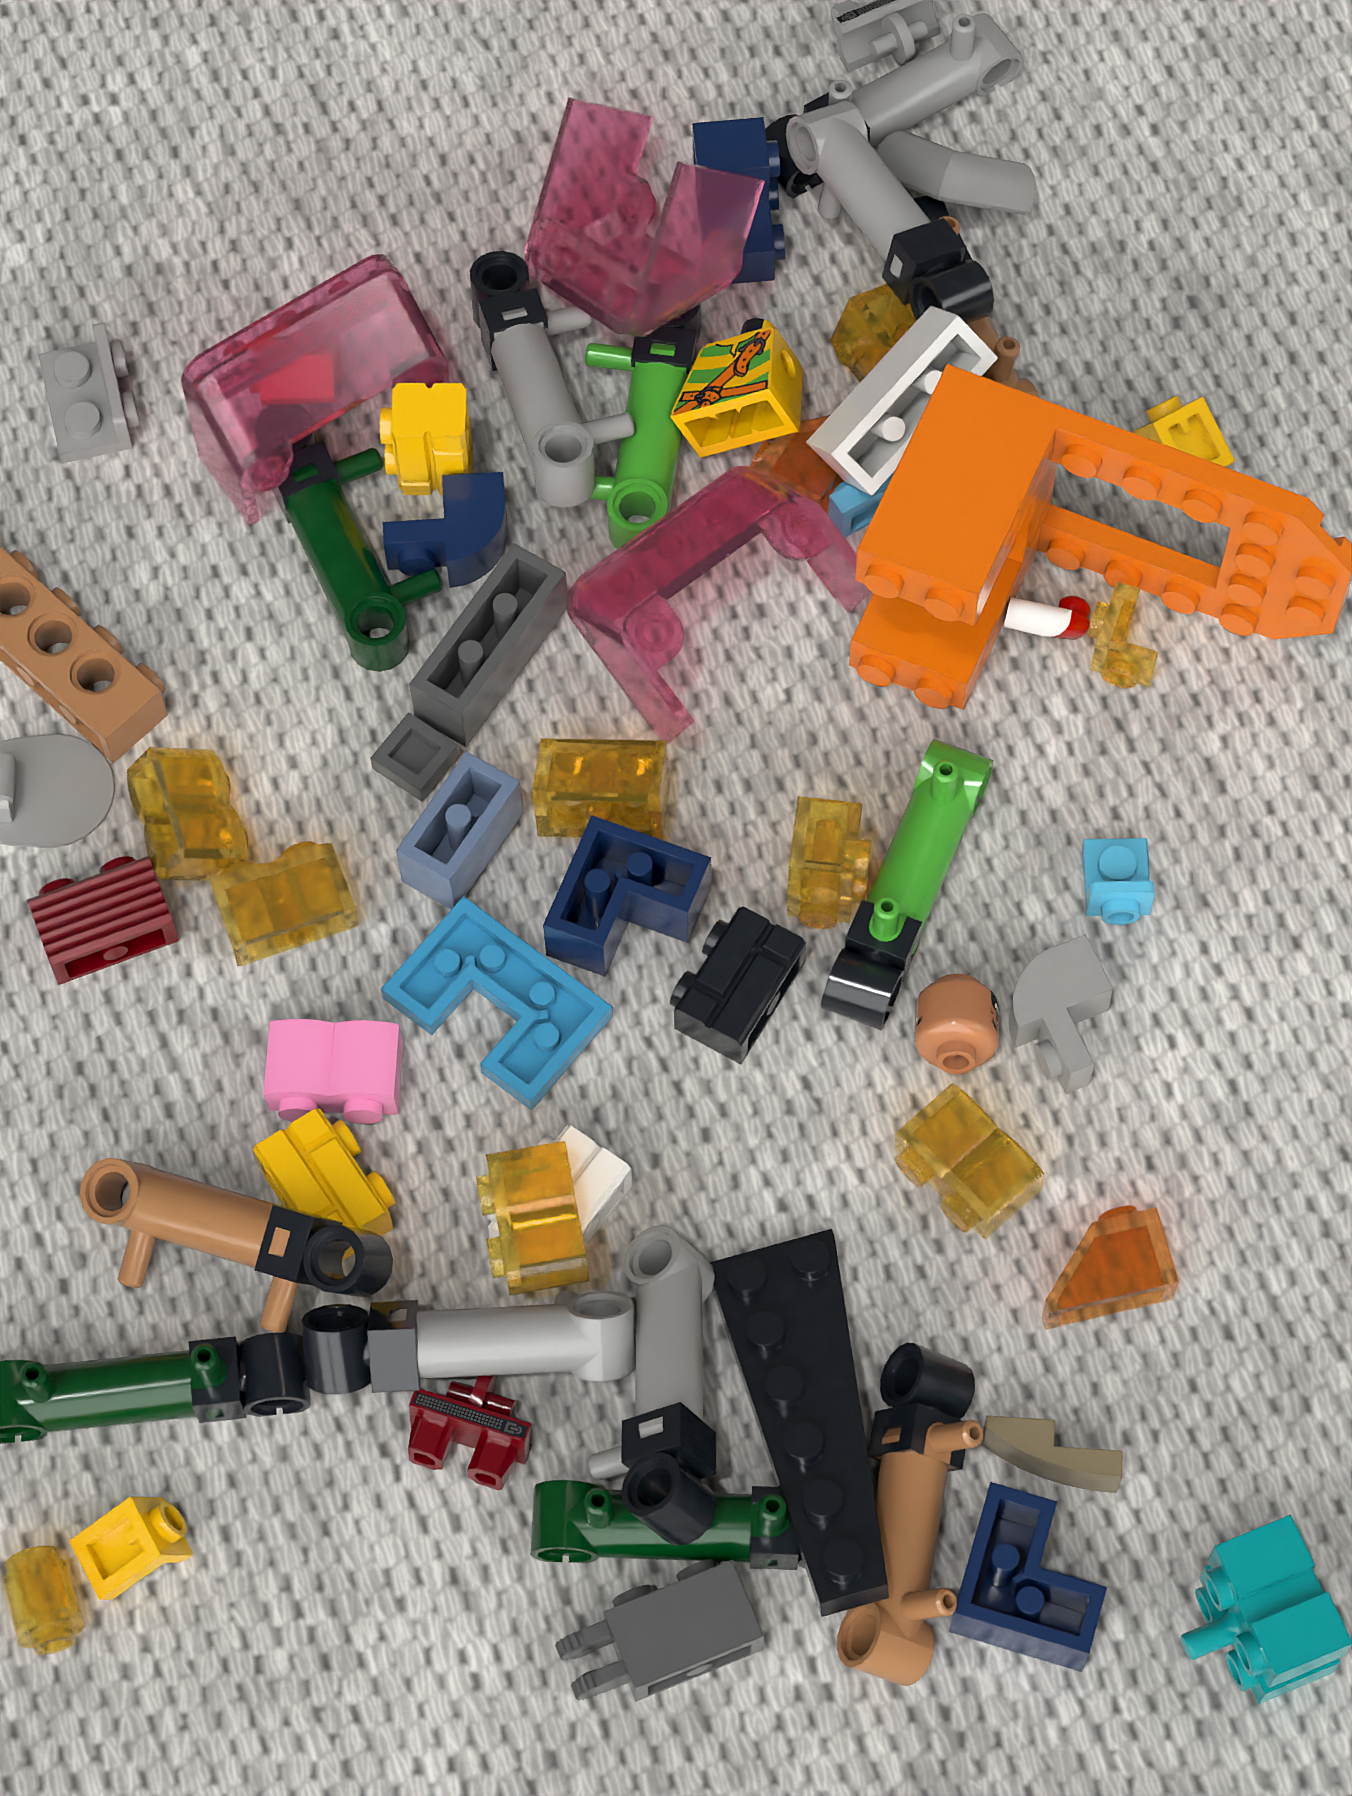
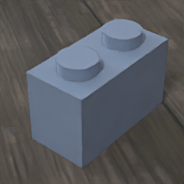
M466 751L396 849L401 881L452 910L461 898L468 894L523 815L520 781Z

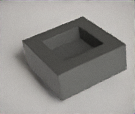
M408 712L370 757L373 770L422 802L458 759L460 754L458 744Z

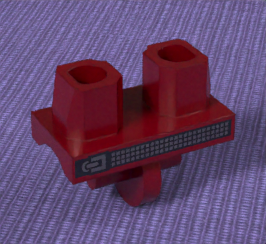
M497 1375L478 1376L474 1387L452 1380L446 1396L420 1389V1391H414L409 1403L411 1424L408 1445L409 1461L432 1470H442L453 1442L475 1449L467 1469L468 1478L477 1484L495 1490H502L516 1463L526 1464L532 1444L529 1443L531 1423L511 1417L516 1400L494 1394Z

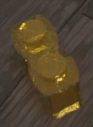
M149 747L127 769V786L130 800L136 815L144 824L147 854L155 873L161 880L223 881L247 860L248 834L237 812L230 805V779L225 772L221 760L213 750Z
M300 842L285 849L280 858L270 863L256 864L253 861H242L232 864L221 872L220 877L210 882L213 899L237 966H244L298 946L359 927L356 907L332 843Z
M951 1083L895 1133V1150L899 1154L894 1160L898 1168L917 1187H922L928 1182L944 1198L940 1203L943 1213L956 1228L964 1233L973 1228L986 1240L1043 1189L1044 1172L1015 1140L999 1129L988 1114L954 1083Z
M560 1141L486 1154L489 1174L476 1176L482 1216L496 1214L499 1236L486 1238L493 1278L506 1276L509 1295L589 1282L588 1264L566 1142Z

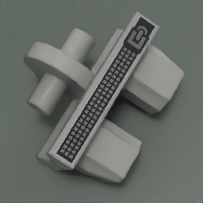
M847 0L833 6L831 9L833 30L837 38L840 60L848 73L891 54L900 64L910 62L916 56L915 44L940 34L933 9V0H873L861 6L857 2Z

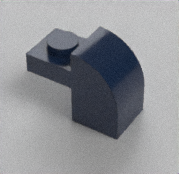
M503 472L442 475L444 518L382 522L387 570H399L405 575L414 576L429 569H435V567H447L449 588L470 584L490 572L502 557L508 538Z

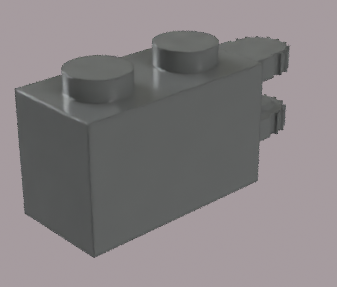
M713 1559L692 1564L677 1573L678 1582L656 1591H652L650 1585H642L627 1590L612 1600L613 1608L603 1611V1621L583 1628L578 1632H573L556 1642L555 1647L562 1660L583 1657L609 1644H613L619 1661L602 1668L586 1672L576 1681L572 1682L571 1687L575 1698L578 1700L589 1699L628 1683L635 1702L763 1651L764 1634L733 1560L716 1566Z

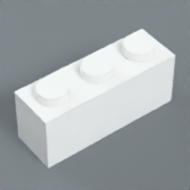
M930 306L806 443L847 484L872 496L896 470L946 364L982 376L998 357L958 315Z

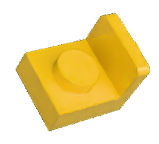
M1178 395L1171 397L1145 411L1150 422L1133 431L1140 436L1150 438L1224 467L1235 462L1203 396L1185 404H1182Z
M130 1496L69 1541L99 1600H112L118 1597L163 1563L182 1562L193 1555L185 1538L187 1526L184 1518L163 1497Z

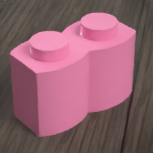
M313 1019L270 1021L263 1091L269 1111H278L280 1118L293 1122L311 1110L320 1108L323 1113H343L344 1119L358 1124H374L382 1120L383 1114H399L404 1044L399 1024L373 1020H351L337 1023Z

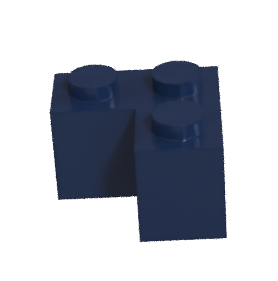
M764 117L692 123L693 193L704 286L774 281L775 260H785L783 224L772 225L770 211L779 210L777 177L780 176V158L777 140H766Z
M591 815L543 924L546 956L605 977L629 922L689 943L711 891V857Z
M990 1482L949 1632L1082 1672L1090 1653L1107 1587L1040 1567L1057 1501Z

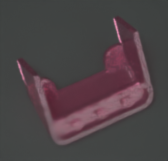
M568 97L525 246V262L528 265L529 274L615 333L642 338L721 292L739 275L743 264V250L765 181L757 177L677 161L654 238H652L645 232L655 215L656 200L649 183L637 175V171L653 117L640 112Z
M375 254L362 259L203 351L186 366L181 377L198 457L249 526L260 521L255 494L259 491H270L287 478L289 467L293 461L292 444L389 387L395 388L397 383H425L427 388H432L434 383H450L448 362L403 275L390 258L384 254Z
M737 466L722 474L583 573L574 582L567 594L566 609L569 618L653 732L665 745L675 740L695 722L658 672L660 668L669 663L679 653L684 641L683 625L667 602L669 598L760 533L763 534L772 548L785 559L807 561L833 598L847 613L873 593L863 583L855 581L857 554L823 508L806 496L752 466Z

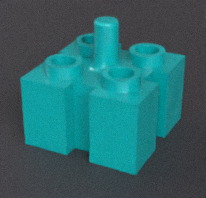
M1291 1514L1215 1545L1208 1558L1210 1565L1204 1567L1199 1577L1202 1587L1195 1589L1198 1605L1207 1624L1181 1635V1643L1188 1658L1195 1660L1232 1644L1234 1649L1225 1653L1230 1674L1240 1691L1243 1692L1251 1688L1258 1704L1334 1673L1341 1663L1339 1658L1344 1657L1352 1646V1640L1329 1592H1323L1313 1571L1315 1563Z

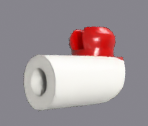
M1078 596L1062 598L1059 601V607L1011 597L1004 627L1040 636L1076 640L1081 638L1091 625L1087 619L1091 609L1088 602Z

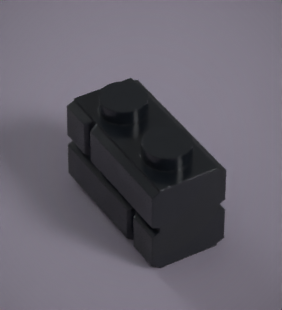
M744 906L738 907L729 923L721 919L715 923L702 949V953L707 955L706 960L697 974L687 970L682 975L670 998V1005L675 1007L674 1029L742 1065L805 963L806 942L801 936L778 924H771L769 919Z

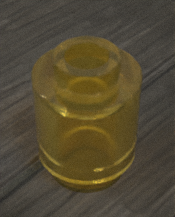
M47 1545L28 1548L9 1557L4 1564L6 1575L2 1579V1586L18 1645L24 1648H34L35 1653L38 1655L54 1654L72 1646L75 1643L74 1635L84 1629L85 1620L68 1561L60 1558L56 1547Z

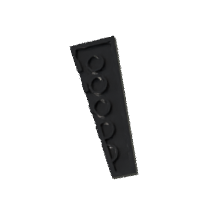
M832 1229L709 1262L713 1266L715 1274L712 1288L781 1497L786 1502V1512L821 1617L889 1598L835 1236Z

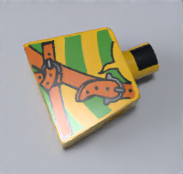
M761 318L749 319L744 322L740 335L709 343L699 351L674 404L670 417L700 458L798 432L801 422L803 383L801 363L778 329L771 322Z

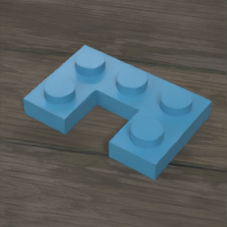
M464 896L381 988L382 997L385 1001L430 1035L436 1032L473 989L517 1021L480 1063L483 1075L531 1111L613 1017V1006Z

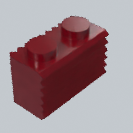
M130 856L115 858L105 863L97 875L77 882L71 878L54 880L44 885L40 889L38 896L27 899L58 985L179 941L173 919L149 856L138 860Z

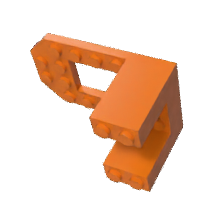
M946 364L857 548L855 581L863 583L873 592V595L851 639L849 666L856 668L859 676L873 685L886 687L892 682L913 690L917 699L930 707L945 709L951 705L964 710L1004 624L1010 598H1016L1037 550L1046 553L1047 558L1060 568L1077 570L1083 567L1103 575L1109 585L1118 590L1133 592L1141 589L1161 597L1162 602L1168 608L1176 612L1191 614L1196 610L1219 619L1220 624L1226 630L1237 635L1248 636L1254 632L1270 639L1333 634L1352 581V543L1346 537L1333 539L1320 526L1324 514L1307 497ZM1057 463L1063 465L1069 472L1079 477H1096L1120 486L1135 498L1141 500L1154 499L1181 509L1189 517L1199 522H1216L1229 527L1230 532L1221 568L1051 504Z

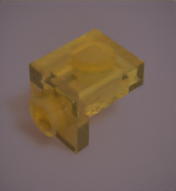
M1116 582L1109 604L1098 601L1092 616L1087 636L1095 638L1097 641L1090 670L1101 673L1102 678L1106 682L1117 687L1132 688L1139 684L1150 688L1158 652L1126 642L1135 616L1140 588Z

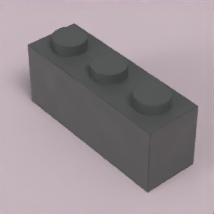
M513 543L409 683L414 716L438 732L467 747L567 610L566 572Z

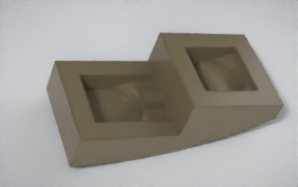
M986 1416L982 1445L1001 1459L1031 1474L1066 1486L1091 1491L1117 1493L1122 1479L1123 1451L1054 1446L1055 1420Z

